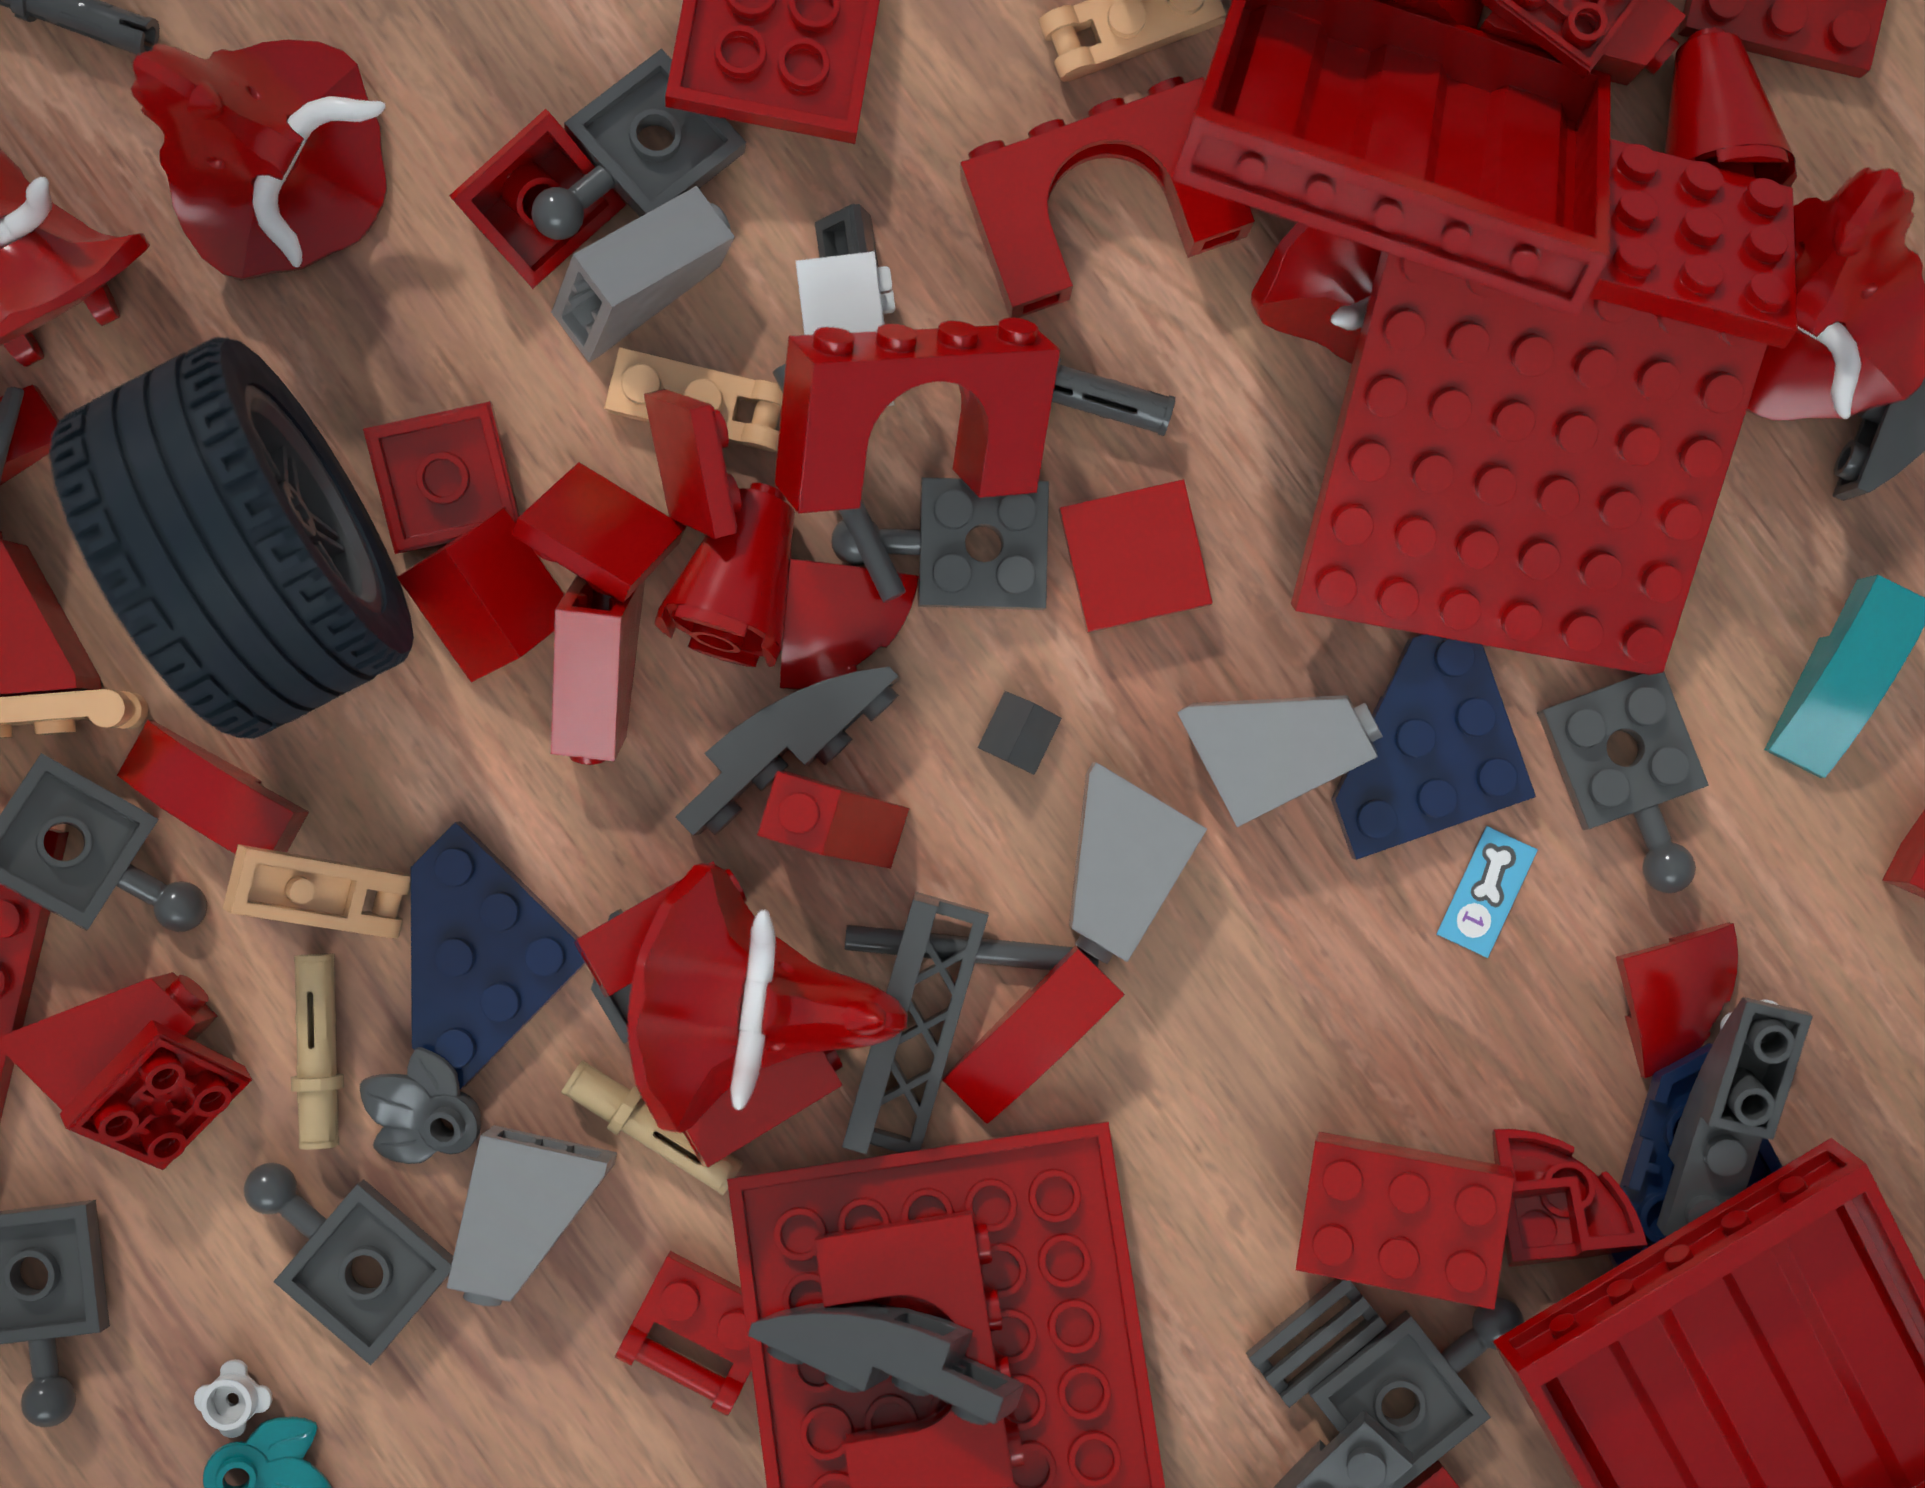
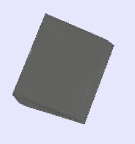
M851 204L815 222L820 258L875 251L878 267L871 215L860 204Z
M1005 691L978 748L1035 775L1062 718L1031 701Z

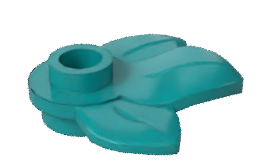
M279 1417L264 1421L252 1432L246 1442L239 1441L225 1444L209 1457L203 1472L204 1488H333L321 1471L303 1459L315 1438L318 1427L317 1423L301 1417ZM233 1468H241L248 1473L249 1479L240 1486H232L225 1481L224 1475Z

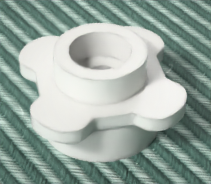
M233 1359L221 1366L220 1376L212 1384H205L197 1389L194 1403L210 1426L218 1429L225 1437L235 1438L245 1432L247 1421L255 1413H263L271 1406L273 1397L271 1390L267 1386L258 1385L248 1375V1367L243 1361ZM230 1393H235L238 1396L239 1401L237 1404L229 1402L228 1395Z

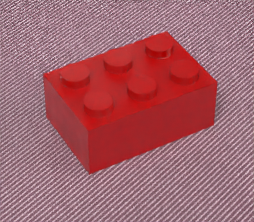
M1319 1131L1315 1140L1295 1270L1495 1310L1514 1185L1512 1167Z

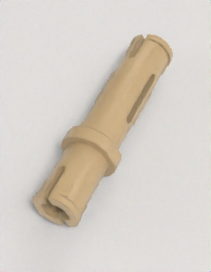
M333 953L294 956L297 1076L291 1077V1091L297 1092L299 1149L304 1150L326 1149L339 1145L337 1089L344 1087V1074L337 1073L335 954Z
M583 1060L561 1091L564 1095L609 1122L606 1129L618 1135L620 1131H623L721 1195H724L728 1189L727 1179L735 1178L743 1165L742 1161L731 1154L708 1168L701 1165L683 1132L676 1133L659 1129L636 1086L630 1090Z

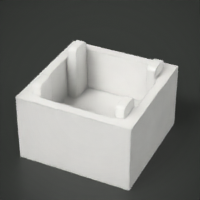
M875 251L796 261L804 335H814V331L822 327L842 328L851 333L877 331L879 326L885 324L884 314L895 311L890 268L887 266L877 267ZM892 401L888 406L895 405L894 401Z

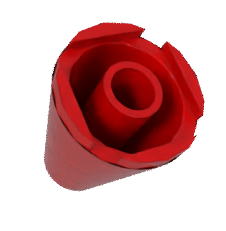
M1716 27L1702 29L1693 33L1687 39V42L1679 47L1675 54L1665 154L1691 161L1707 162L1717 168L1755 178H1767L1778 184L1791 187L1797 178L1795 157L1741 38L1734 33L1726 32L1724 29Z
M752 483L749 489H739L741 509L735 512L738 527L736 533L717 539L708 535L705 536L659 606L655 625L663 634L671 639L675 628L691 635L688 648L704 655L747 667H756L759 656H764L767 666L773 667L781 653L795 510L786 502L785 496L779 489L764 483Z

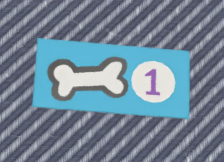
M1486 826L1436 934L1488 958L1538 849Z

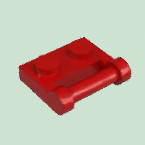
M670 1251L626 1333L615 1358L632 1366L634 1360L713 1401L711 1408L728 1416L752 1370L741 1287ZM654 1322L733 1362L726 1377L648 1338L647 1336Z

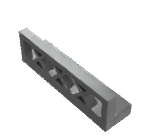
M915 892L886 993L896 998L907 1013L909 1009L916 1025L904 1032L901 1031L890 1040L870 1047L842 1148L867 1154L870 1144L896 1152L921 1149L989 912ZM936 913L972 923L966 948L945 959L939 956L929 937ZM927 949L934 964L920 971L925 950ZM962 959L956 982H954L947 967ZM939 972L952 994L948 1008L925 1020L912 998L914 988L919 982ZM944 1021L937 1043L930 1028ZM922 1033L934 1054L931 1068L907 1080L895 1059L898 1045ZM892 1071L899 1085L885 1092L889 1075ZM927 1081L920 1103L913 1088ZM903 1093L917 1116L911 1138L875 1128L881 1105Z

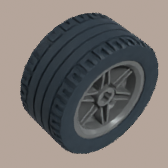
M222 337L212 338L66 414L58 422L52 433L49 453L54 484L67 523L90 572L111 609L143 656L169 688L197 716L222 733L237 738L255 739L285 723L292 722L405 661L412 649L414 640L410 612L390 557L366 508L328 443L304 408L277 374L258 354L241 341Z

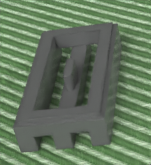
M1335 1278L1249 1349L1246 1354L1290 1408L1388 1326L1351 1281ZM1345 1295L1348 1297L1351 1303L1322 1327H1319L1276 1365L1273 1366L1268 1359L1342 1297ZM1362 1315L1365 1318L1288 1383L1284 1380Z

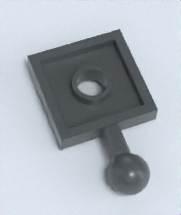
M661 48L564 122V130L595 168L569 189L552 187L542 191L536 197L532 206L534 225L541 234L550 239L563 240L570 238L582 226L584 209L612 188L641 217L695 186L701 188L745 153L746 141L724 118L665 106V94L672 59ZM648 126H660L668 130L674 140L669 147L656 151L644 147L639 142L637 136L642 129Z
M922 477L920 530L879 529L873 521L888 554L919 555L918 607L1046 609L1049 481H1039L1037 493L979 498L962 479ZM842 519L832 533L831 543L833 551L842 562L848 565H865L856 543ZM988 527L998 534L1001 541V551L997 558L992 561L981 562L969 555L965 540L967 534L972 529Z
M1665 673L1640 674L1537 712L1582 830L1592 829L1634 813L1646 847L1649 850L1644 857L1642 865L1645 880L1652 888L1663 893H1676L1685 889L1695 876V861L1685 847L1672 843V838L1658 804L1709 786ZM1615 731H1623L1630 734L1637 743V757L1628 767L1615 764L1608 756L1607 741Z
M40 754L0 814L1 885L86 931L116 886L153 905L154 914L158 922L166 929L174 932H185L194 929L202 922L207 911L206 897L194 884L179 881L166 885L164 882L130 864L159 820L158 818L48 756ZM60 824H68L77 828L84 839V847L81 854L68 861H60L51 857L44 847V836L50 828Z
M266 1163L256 1167L248 1175L244 1184V1196L248 1205L261 1214L273 1215L280 1213L284 1219L309 1239L274 1280V1283L371 1366L449 1276L453 1255L365 1180L359 1182L326 1219L302 1197L296 1194V1178L286 1166L278 1163ZM357 1256H370L380 1263L383 1270V1279L380 1286L366 1288L355 1281L352 1275V1264Z
M96 1200L0 1211V1344L28 1341L33 1381L25 1388L22 1394L21 1409L25 1418L33 1425L53 1427L62 1423L70 1416L76 1403V1393L73 1385L66 1378L59 1375L56 1338L100 1333L110 1326ZM26 1257L37 1258L46 1266L48 1281L44 1289H33L23 1281L21 1265Z
M1496 1297L1495 1310L1477 1307L1472 1318L1473 1328L1465 1332L1440 1353L1412 1316L1405 1310L1390 1322L1387 1328L1310 1390L1309 1394L1339 1433L1365 1410L1413 1454V1466L1390 1487L1403 1488L1491 1418L1457 1373L1483 1354L1486 1349L1497 1350L1493 1340L1522 1324L1524 1317L1520 1309L1513 1302L1505 1298ZM1403 1387L1413 1391L1415 1404L1408 1415L1403 1418L1393 1419L1383 1414L1382 1401L1390 1390Z

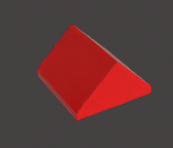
M547 109L543 110L449 195L532 289L626 205L612 188L584 209L582 226L572 237L554 240L538 231L532 219V206L536 197L542 191L552 187L569 189L595 168Z
M503 507L397 577L470 682L521 658L555 631V609L565 595L532 547L511 535L516 521L506 507Z

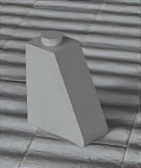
M695 186L572 255L551 313L588 362L601 356L721 266L735 238L731 232L727 217L717 205L709 203L700 189Z
M1348 695L1192 703L1177 712L1237 827L1378 757L1377 750L1372 742L1383 737L1367 704L1363 703L1354 708Z
M1098 762L1091 765L1086 775L1069 926L1080 933L1075 943L1076 946L1108 964L1113 954L1128 962L1208 829Z
M496 1125L481 1134L446 1288L464 1292L463 1298L466 1301L478 1305L499 1306L502 1300L510 1302L525 1285L615 1165L617 1152Z

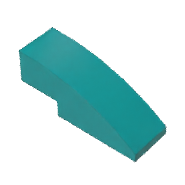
M1880 575L1857 579L1830 635L1818 639L1764 750L1819 778H1826L1872 716L1917 642L1925 626V597Z

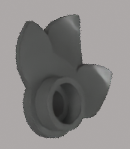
M422 1047L414 1050L407 1067V1075L378 1074L367 1077L360 1083V1094L365 1110L377 1124L383 1126L374 1140L373 1147L383 1157L392 1161L417 1164L425 1162L437 1151L445 1154L461 1153L467 1150L480 1134L481 1113L477 1103L466 1093L460 1092L457 1072L445 1058ZM440 1118L448 1120L453 1125L454 1131L447 1128Z

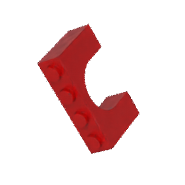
M1181 76L1166 79L1152 86L1148 90L1149 96L1126 104L1123 98L1104 101L1088 111L1089 117L1067 125H1065L1063 119L1047 121L1031 129L1028 132L1029 138L1008 146H1005L1002 140L985 143L970 151L968 160L960 162V180L1010 318H1020L1070 300L1073 285L1051 226L1048 214V200L1060 179L1071 169L1084 162L1100 158H1116L1134 163L1147 171L1157 181L1166 196L1188 258L1248 236L1255 223L1250 206L1172 180L1205 82L1203 77L1186 83Z
M1004 318L999 321L998 325L974 326L961 321H945L940 323L938 328L912 329L900 324H884L879 326L877 331L855 333L837 327H822L816 329L814 335L788 336L774 484L798 514L860 508L868 442L879 416L898 396L916 386L931 382H950L958 384L961 394V412L952 469L979 498L1037 493L1060 349L1038 330V326L1035 323L1021 318Z
M727 868L725 870L736 886L743 900L747 902L741 885L731 870ZM681 880L573 942L605 998L632 983L636 961L655 914L666 896ZM836 1050L798 1055L761 1069L753 1093L745 1107L741 1110H736L733 1107L730 1087L690 1129L683 1132L700 1164L707 1168L843 1086L835 1073L843 1067Z
M971 1210L817 1235L814 1239L824 1307L889 1296H911L926 1300L940 1308L955 1324L973 1331L966 1351V1357L1011 1377L1008 1357L994 1358L990 1332L1003 1330L997 1290L984 1291L980 1265L993 1263L987 1224L974 1225ZM947 1403L934 1415L917 1422L847 1433L844 1448L850 1488L1014 1487L1011 1467L1024 1465L1018 1424L1005 1426L1004 1418L996 1424H974L955 1415L951 1410L952 1404Z

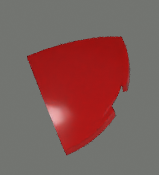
M790 559L780 688L804 689L823 680L856 672L857 665L873 654L880 646L887 648L898 635L910 613L917 591L919 576L898 573L906 593L883 603L867 568Z
M1728 922L1669 938V943L1615 957L1631 1013L1625 1016L1641 1077H1651L1655 1072L1689 1055L1701 1047L1711 1035L1710 1029L1719 1017L1724 1004L1730 1002L1735 986L1738 967V946L1734 923Z
M1493 1130L1495 1164L1512 1167L1514 1174V1185L1505 1237L1509 1267L1601 1256L1645 1248L1647 1246L1639 1217L1620 1185L1607 1171L1602 1172L1598 1176L1586 1165L1572 1157L1574 1146L1551 1136L1527 1130Z

